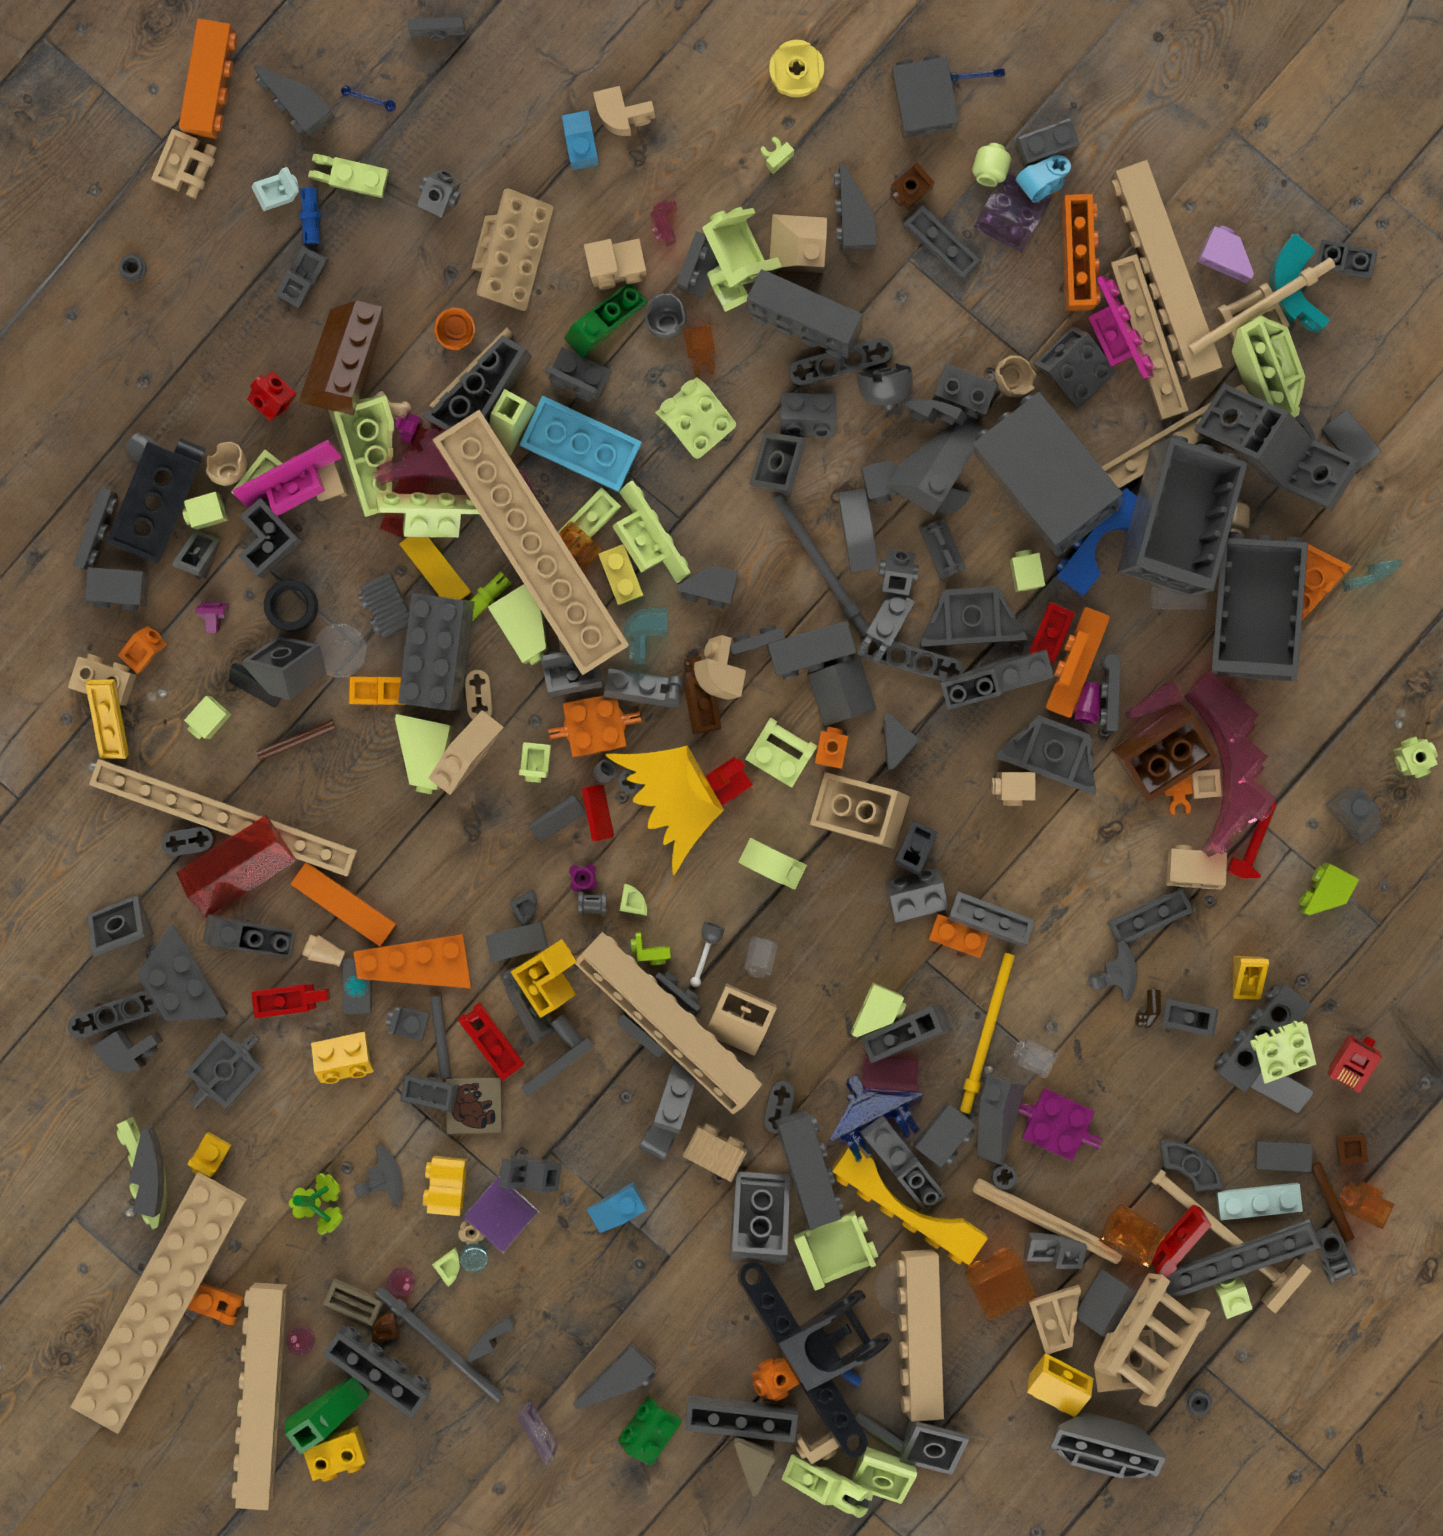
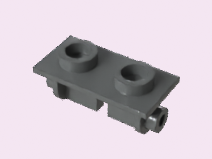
M945 518L919 529L941 580L966 569Z

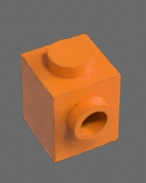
M827 727L826 732L820 731L815 764L842 769L848 736L843 735L842 729Z

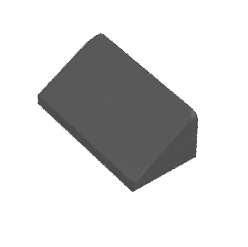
M1348 410L1340 413L1321 429L1340 452L1358 459L1361 463L1360 468L1381 453L1380 448Z
M572 795L531 822L528 827L540 841H544L585 813V809L578 798Z
M1261 1072L1250 1086L1296 1113L1300 1112L1314 1093L1312 1089L1288 1076L1265 1084Z

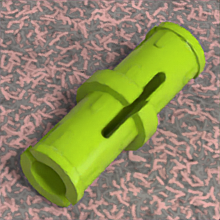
M501 571L484 588L480 587L477 590L479 593L470 600L475 601L472 621L489 604L495 603V599L512 584Z

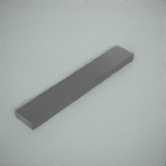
M1311 1219L1178 1265L1176 1271L1167 1277L1170 1283L1166 1288V1293L1175 1299L1321 1248L1322 1244Z

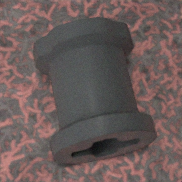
M579 892L578 916L589 913L601 914L602 917H606L607 892H602L601 895L584 894V892Z

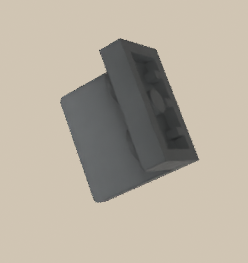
M1072 326L1034 363L1041 373L1055 381L1071 404L1077 409L1116 373V369L1110 366L1107 357L1090 334L1075 326Z
M563 347L553 367L547 365L545 368L551 385L563 391L568 387L576 393V397L589 403L591 399L598 402L612 373L611 370L586 358H581L579 355Z

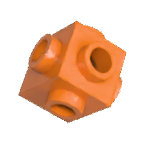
M784 1358L767 1359L758 1364V1370L751 1373L754 1380V1390L762 1399L779 1401L789 1395L788 1390L800 1384Z

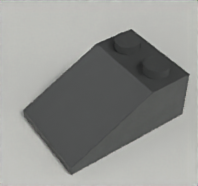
M736 1172L729 1261L785 1264L788 1253L791 1175Z

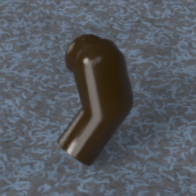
M1147 990V1009L1145 1013L1138 1012L1136 1014L1135 1025L1137 1027H1144L1145 1029L1152 1027L1160 1015V990Z

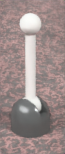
M704 922L701 933L706 944L695 977L690 980L691 986L699 987L701 985L700 976L710 946L720 941L725 930L724 927Z

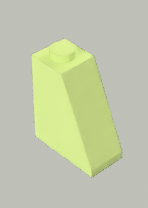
M525 584L488 606L522 663L530 662L533 665L541 660V656H545L543 653L548 650L543 612Z
M396 714L395 722L409 784L416 786L417 792L432 794L433 790H440V787L432 782L429 776L449 746L453 726Z

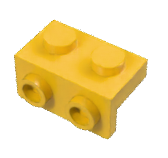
M365 1032L311 1043L314 1073L320 1083L333 1084L337 1083L340 1079L349 1077L361 1078L368 1073L374 1072Z

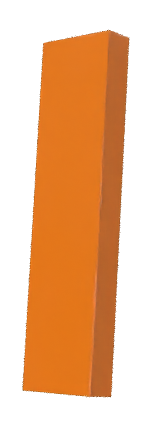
M305 862L291 882L293 887L380 947L397 925V923L310 863Z

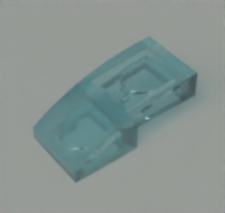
M1402 559L1369 565V576L1342 581L1344 592L1365 587L1384 579L1402 565Z

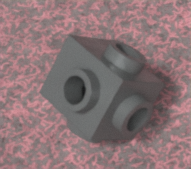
M436 170L423 178L419 187V191L422 193L417 206L442 218L450 212L451 207L454 208L457 205L461 196V192L458 191L461 182L455 180L454 175L447 171Z
M888 549L886 560H880L878 576L883 577V592L909 595L912 581H917L919 565H914L915 553Z

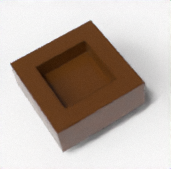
M1364 1133L1335 1135L1339 1164L1368 1162L1366 1135Z

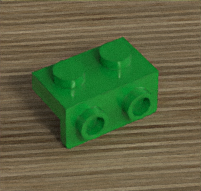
M648 1396L643 1404L638 1407L636 1414L627 1427L623 1429L618 1442L628 1455L652 1466L682 1423V1419L673 1412L659 1406L653 1398Z

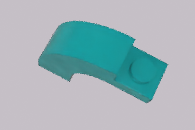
M1296 233L1289 238L1274 259L1270 272V288L1272 292L1277 291L1299 277V273L1304 265L1316 252L1313 247ZM1301 289L1278 302L1289 324L1298 317L1301 319L1300 324L1308 331L1313 332L1314 330L1318 333L1330 321L1329 318L1306 300Z

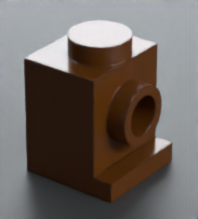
M916 162L907 172L891 184L890 190L892 193L890 195L898 206L904 205L909 210L933 189L935 182ZM913 182L916 188L908 190L906 183Z

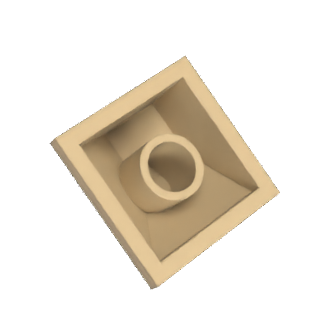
M772 215L770 259L778 257L782 265L779 271L824 273L827 218Z
M1142 1330L1139 1340L1156 1352L1153 1330ZM1114 1332L1106 1334L1094 1366ZM1133 1348L1125 1359V1363L1150 1382L1157 1369L1155 1365ZM1094 1368L1098 1392L1139 1388L1119 1372L1116 1376L1103 1374Z

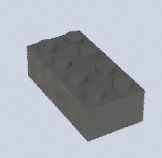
M763 269L760 270L747 297L749 315L752 316L751 318L755 322L762 325L769 323L776 326V330L786 336L794 334L802 338L801 341L808 346L816 347L818 345L827 349L826 352L835 358L840 359L843 356L849 359L862 332L861 313Z
M412 593L398 703L449 711L461 710L475 601Z

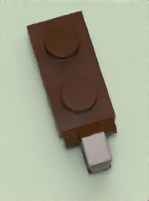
M701 656L684 659L685 673H683V684L693 734L721 729L716 696L704 691L695 676L694 664L702 660Z

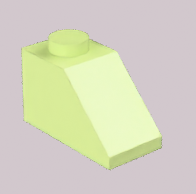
M872 982L851 1034L859 1037L894 1023L895 1018L900 1019L906 1007V1004L903 1003V995Z

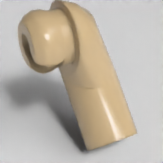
M381 391V392L377 393L376 395H374L373 397L382 396V395H385V394H384L383 391ZM387 398L393 420H397L398 416L406 419L410 413L412 414V406L408 402L391 403Z

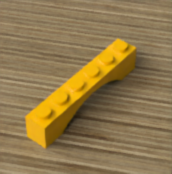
M849 1141L831 1167L832 1172L835 1173V1180L846 1187L848 1184H851L857 1188L856 1194L867 1202L873 1199L881 1205L879 1209L887 1216L893 1218L896 1215L903 1220L902 1225L913 1233H916L918 1230L926 1236L924 1240L936 1249L939 1246L949 1251L947 1256L958 1264H961L963 1261L970 1265L988 1239L983 1231L964 1218L946 1219L932 1217L906 1206L883 1183L876 1169L873 1156Z

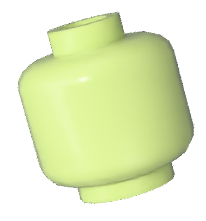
M990 143L979 148L972 168L977 182L988 187H995L997 184L1004 182L1010 167L1011 156L1005 150V147L998 143Z

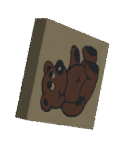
M500 1077L446 1078V1082L458 1084L454 1112H446L447 1134L503 1132L502 1083Z

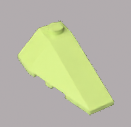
M386 395L359 399L354 415L328 410L365 517L380 513L377 509L376 494L392 492L394 420Z

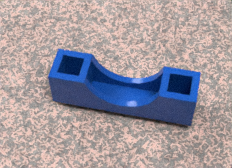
M1127 488L1122 490L1123 507L1090 531L1087 536L1076 542L1072 546L1076 549L1072 556L1068 558L1065 555L1055 568L1059 571L1055 578L1080 597L1086 594L1101 574L1095 560V550L1100 538L1105 533L1114 530L1128 532L1137 496Z

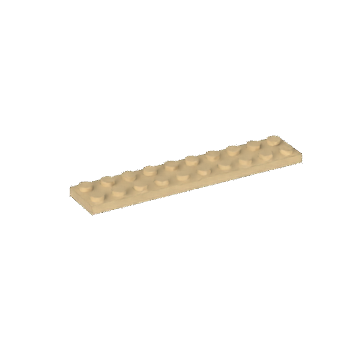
M476 411L432 439L581 674L584 675L628 647V642L481 411Z
M200 1172L195 1176L70 1408L119 1434L247 1200L246 1198Z

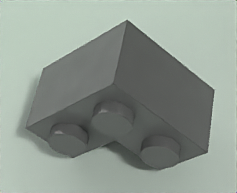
M261 498L240 516L258 538L238 556L258 577L264 578L303 542L289 525L271 510V506Z

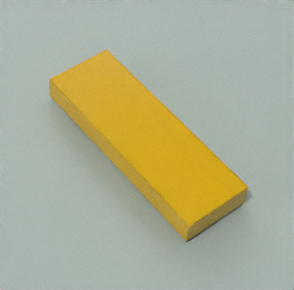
M407 537L399 543L440 597L463 600L472 593L429 537Z
M115 679L88 680L85 685L100 759H126L129 752Z

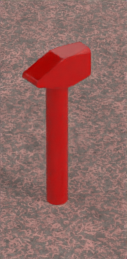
M1269 800L1266 801L1243 861L1231 857L1226 869L1227 873L1243 879L1261 878V875L1252 866L1277 803Z

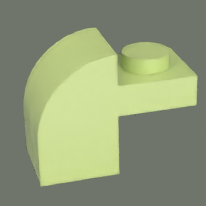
M752 838L749 839L738 862L794 890L807 866Z

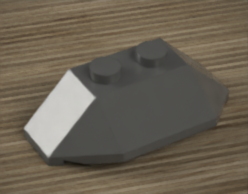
M1085 1412L1060 1424L1051 1442V1448L1057 1451L1070 1465L1121 1479L1141 1478L1148 1475L1150 1477H1158L1166 1460V1453L1140 1426Z

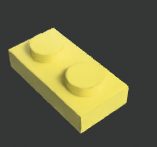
M624 544L598 554L618 606L644 596Z

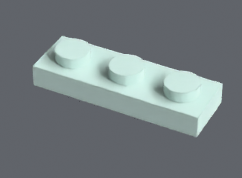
M1299 1183L1216 1191L1218 1217L1220 1220L1303 1212Z

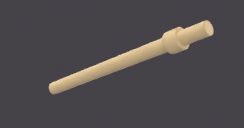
M1329 257L1313 268L1308 267L1299 273V277L1189 345L1190 353L1194 356L1302 287H1309L1316 283L1318 277L1335 267L1334 261Z

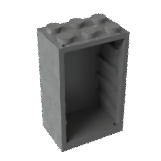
M1038 392L1034 396L1029 394L1023 398L1018 404L1020 407L1012 413L1010 411L1004 413L997 420L998 424L992 429L981 431L975 437L973 447L976 458L1058 557L1123 507V493L1042 394Z
M1174 435L1151 446L1117 572L1192 597L1214 591L1248 463L1239 460V456L1232 453L1220 454L1214 452V448L1209 445L1198 444L1196 446L1190 444L1188 439L1182 436Z
M1229 534L1220 564L1212 674L1219 677L1297 682L1308 542H1302V538L1285 537V541H1274V537L1268 535H1258L1257 540L1245 539L1246 535Z

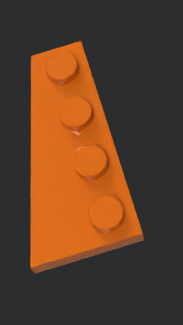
M463 934L354 951L358 979L471 988Z

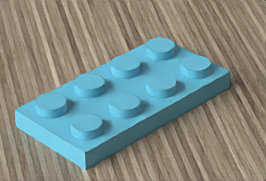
M542 396L519 446L614 491L620 492L642 442Z

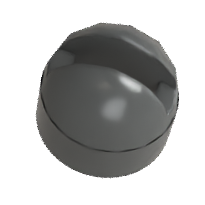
M603 759L594 767L593 776L599 783H608L617 775V768L610 760Z

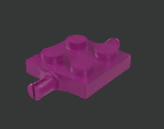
M1046 1088L1042 1089L1038 1100L1032 1106L1021 1102L1020 1106L1024 1110L1019 1108L1018 1112L1027 1116V1125L1022 1134V1139L1072 1162L1078 1148L1083 1143L1097 1150L1101 1146L1091 1141V1139L1098 1143H1102L1103 1139L1088 1133L1089 1123L1095 1111Z

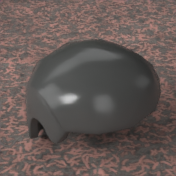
M661 293L649 301V309L645 315V321L651 334L656 337L674 338L683 331L687 321V313L678 297L673 294Z

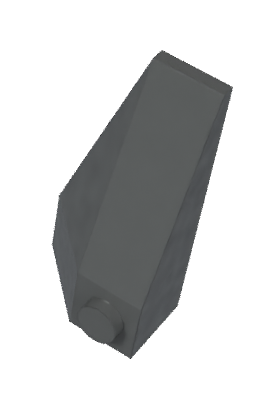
M968 417L963 426L954 422L952 426H948L905 459L887 486L934 515L974 452L973 443L975 442V437L987 428Z

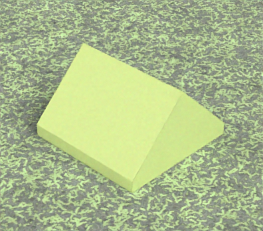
M867 1447L866 1451L858 1458L851 1480L869 1490L875 1496L902 1504L916 1479L917 1471L914 1465L900 1462L899 1457Z

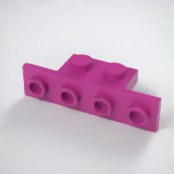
M1101 276L1097 278L1109 306L1089 316L1088 319L1110 366L1115 367L1134 357L1143 379L1153 378L1152 370L1154 369V364L1148 354L1144 355L1140 347L1143 341L1139 332L1131 328L1128 321L1131 319V315L1124 304L1121 305L1117 298V295L1120 293L1113 279L1109 280L1108 277Z
M326 440L232 490L233 494L247 508L252 506L259 498L265 499L268 497L271 510L278 516L324 492L325 489L319 470L341 459L342 455L329 440Z

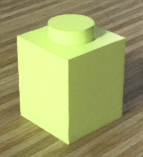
M217 492L184 501L186 508L182 509L185 522L187 525L191 524V527L196 530L229 521L221 494Z
M1032 550L1015 552L1016 557L1009 560L1015 592L1044 587L1045 581L1040 553L1032 554Z
M205 696L184 721L190 725L187 729L198 739H201V737L211 739L232 714L212 696Z

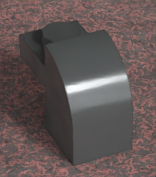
M120 1029L93 1047L104 1064L110 1069L128 1073L146 1066L141 1055L146 1059L157 1052L158 1048L156 1045L163 1040L158 1032L133 1045L124 1030Z
M511 1156V1159H502L498 1187L505 1189L527 1188L538 1192L558 1191L562 1164L527 1156Z

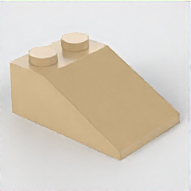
M825 772L810 825L895 849L910 796L896 790Z

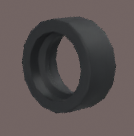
M294 579L282 580L275 583L267 591L264 599V612L268 621L276 628L287 632H299L308 628L315 620L318 613V599L314 591L306 584ZM286 590L299 591L307 601L305 615L295 622L282 620L275 610L277 597Z

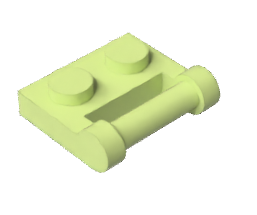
M770 717L745 760L792 788L817 745L811 741L810 743L805 742L777 725L778 721ZM770 733L803 753L801 758L798 760L768 742L767 738Z

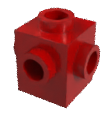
M272 371L265 377L262 375L258 376L251 383L250 388L252 390L247 400L271 422L288 410L297 393Z

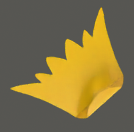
M688 745L650 753L605 754L615 763L636 771V773L627 777L628 781L645 784L635 795L633 802L645 806H655L648 821V829L669 826L666 830L663 844L666 845L675 840L672 856V872L675 875L695 842L724 811Z

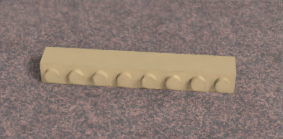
M1145 160L1117 170L1112 176L1111 188L1114 196H1119L1122 219L1125 223L1128 222L1132 232L1129 233L1131 244L1134 248L1138 247L1141 256L1139 262L1143 274L1147 273L1151 283L1148 284L1151 298L1153 300L1156 299L1160 309L1157 310V314L1162 326L1166 325L1169 348L1172 352L1175 351L1179 361L1176 362L1178 373L1181 377H1185L1186 382L1215 373L1222 368V364L1214 343L1194 356L1188 349L1189 345L1210 333L1149 163Z
M602 932L576 959L577 962L575 964L732 1114L742 1109L763 1085L757 1080V1076L751 1070L746 1069L737 1061L734 1053L726 1050L717 1042L714 1034L706 1031L698 1023L693 1014L686 1012L673 995L666 993L653 976L646 974L633 957L626 955L612 937L606 936Z
M255 1282L250 1287V1290H246L244 1305L248 1307V1318L245 1317L243 1321V1334H247L246 1345L242 1346L241 1362H245V1368L239 1378V1389H243V1399L239 1400L237 1407V1416L241 1417V1427H237L235 1443L239 1444V1454H236L234 1458V1471L238 1472L237 1482H234L232 1487V1499H236L235 1508L269 1510L273 1504L288 1286L286 1284Z

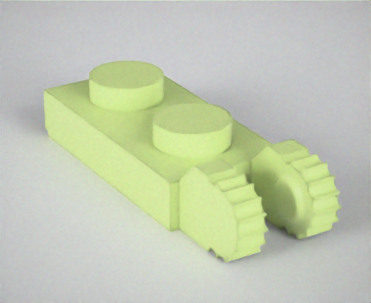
M313 154V162L319 165L330 166L332 170L330 175L316 170L309 171V178L328 183L332 187L383 198L389 174L388 169L334 157L333 159L328 156Z

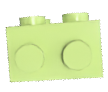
M697 377L687 381L681 387L680 392L673 398L666 399L661 404L660 409L655 412L696 459L701 458L736 427L735 420L711 389Z

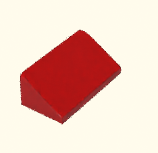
M604 785L584 787L581 790L592 841L596 842L614 837Z

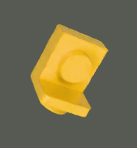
M207 1132L187 1165L192 1167L191 1171L196 1175L200 1172L205 1176L212 1177L219 1170L232 1145Z

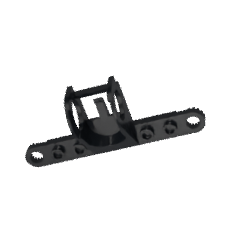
M758 1263L744 1264L737 1274L738 1282L831 1436H833L841 1452L850 1457L861 1456L867 1449V1437L832 1381V1378L864 1363L881 1352L892 1341L890 1334L881 1332L871 1340L851 1309L866 1298L862 1290H855L847 1297L840 1298L799 1326L764 1267ZM751 1268L755 1269L759 1275V1280L753 1285L749 1284L745 1278L746 1272ZM845 1313L863 1343L840 1358L833 1345L850 1334L852 1330L846 1323L829 1335H826L822 1327ZM873 1347L872 1349H870V1350L867 1351L866 1353L862 1354L864 1351H866V1350H868L869 1348ZM854 1434L859 1438L860 1445H858L856 1450L851 1451L847 1447V1439Z

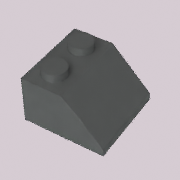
M281 635L242 661L243 666L269 695L280 697L284 700L296 698L300 692L314 685L318 679L326 674L320 645Z

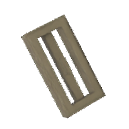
M334 1278L322 1305L373 1327L384 1302L372 1294ZM338 1288L340 1290H343L376 1306L374 1308L343 1293H340L335 1289ZM332 1296L371 1313V1318L331 1301Z

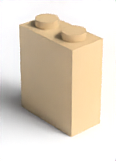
M481 711L448 746L429 779L451 795L483 760L504 727L484 711Z

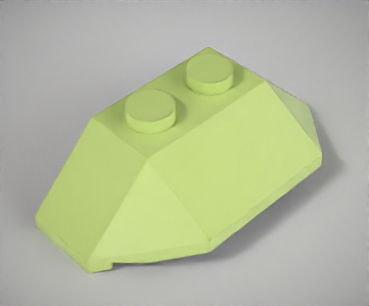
M1259 316L1237 329L1232 348L1234 360L1243 384L1250 395L1289 411L1295 418L1300 412V407L1298 406L1302 398L1305 382L1303 368L1288 327L1266 317Z

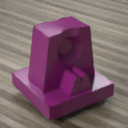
M205 601L196 607V613H199L200 618H205L206 633H218L220 630V618L225 619L229 603Z

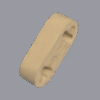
M481 670L471 671L465 679L468 714L472 719L478 715V713H473V708L477 707V698L481 697L482 705L488 707V711L485 713L491 717L493 714L490 677ZM475 675H479L481 679L486 681L485 684L481 685V694H477L476 687L470 684L471 680H475Z

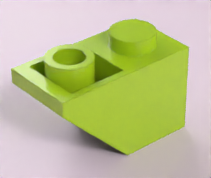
M1323 863L1322 867L1318 866L1312 875L1311 880L1314 882L1310 890H1306L1299 900V905H1301L1299 912L1312 915L1347 904L1359 879L1331 864Z

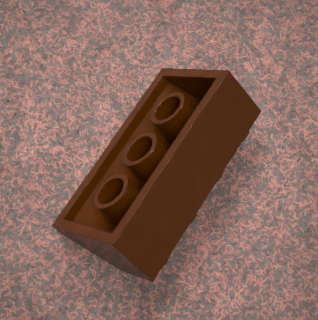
M355 300L330 310L299 399L300 403L354 415L384 326L383 307Z

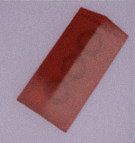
M265 815L176 872L187 898L207 918L208 914H214L285 869L297 861V859L268 816Z

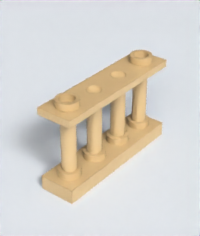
M1148 1273L1094 1368L1103 1374L1116 1376L1119 1372L1144 1391L1139 1399L1141 1404L1157 1407L1164 1400L1168 1386L1196 1337L1205 1328L1206 1320L1211 1312L1207 1309L1193 1307L1189 1311L1166 1293L1170 1280L1160 1274ZM1159 1301L1184 1320L1177 1334L1153 1316V1311ZM1145 1325L1171 1344L1163 1358L1139 1340V1335ZM1132 1348L1157 1367L1150 1382L1125 1363V1359Z

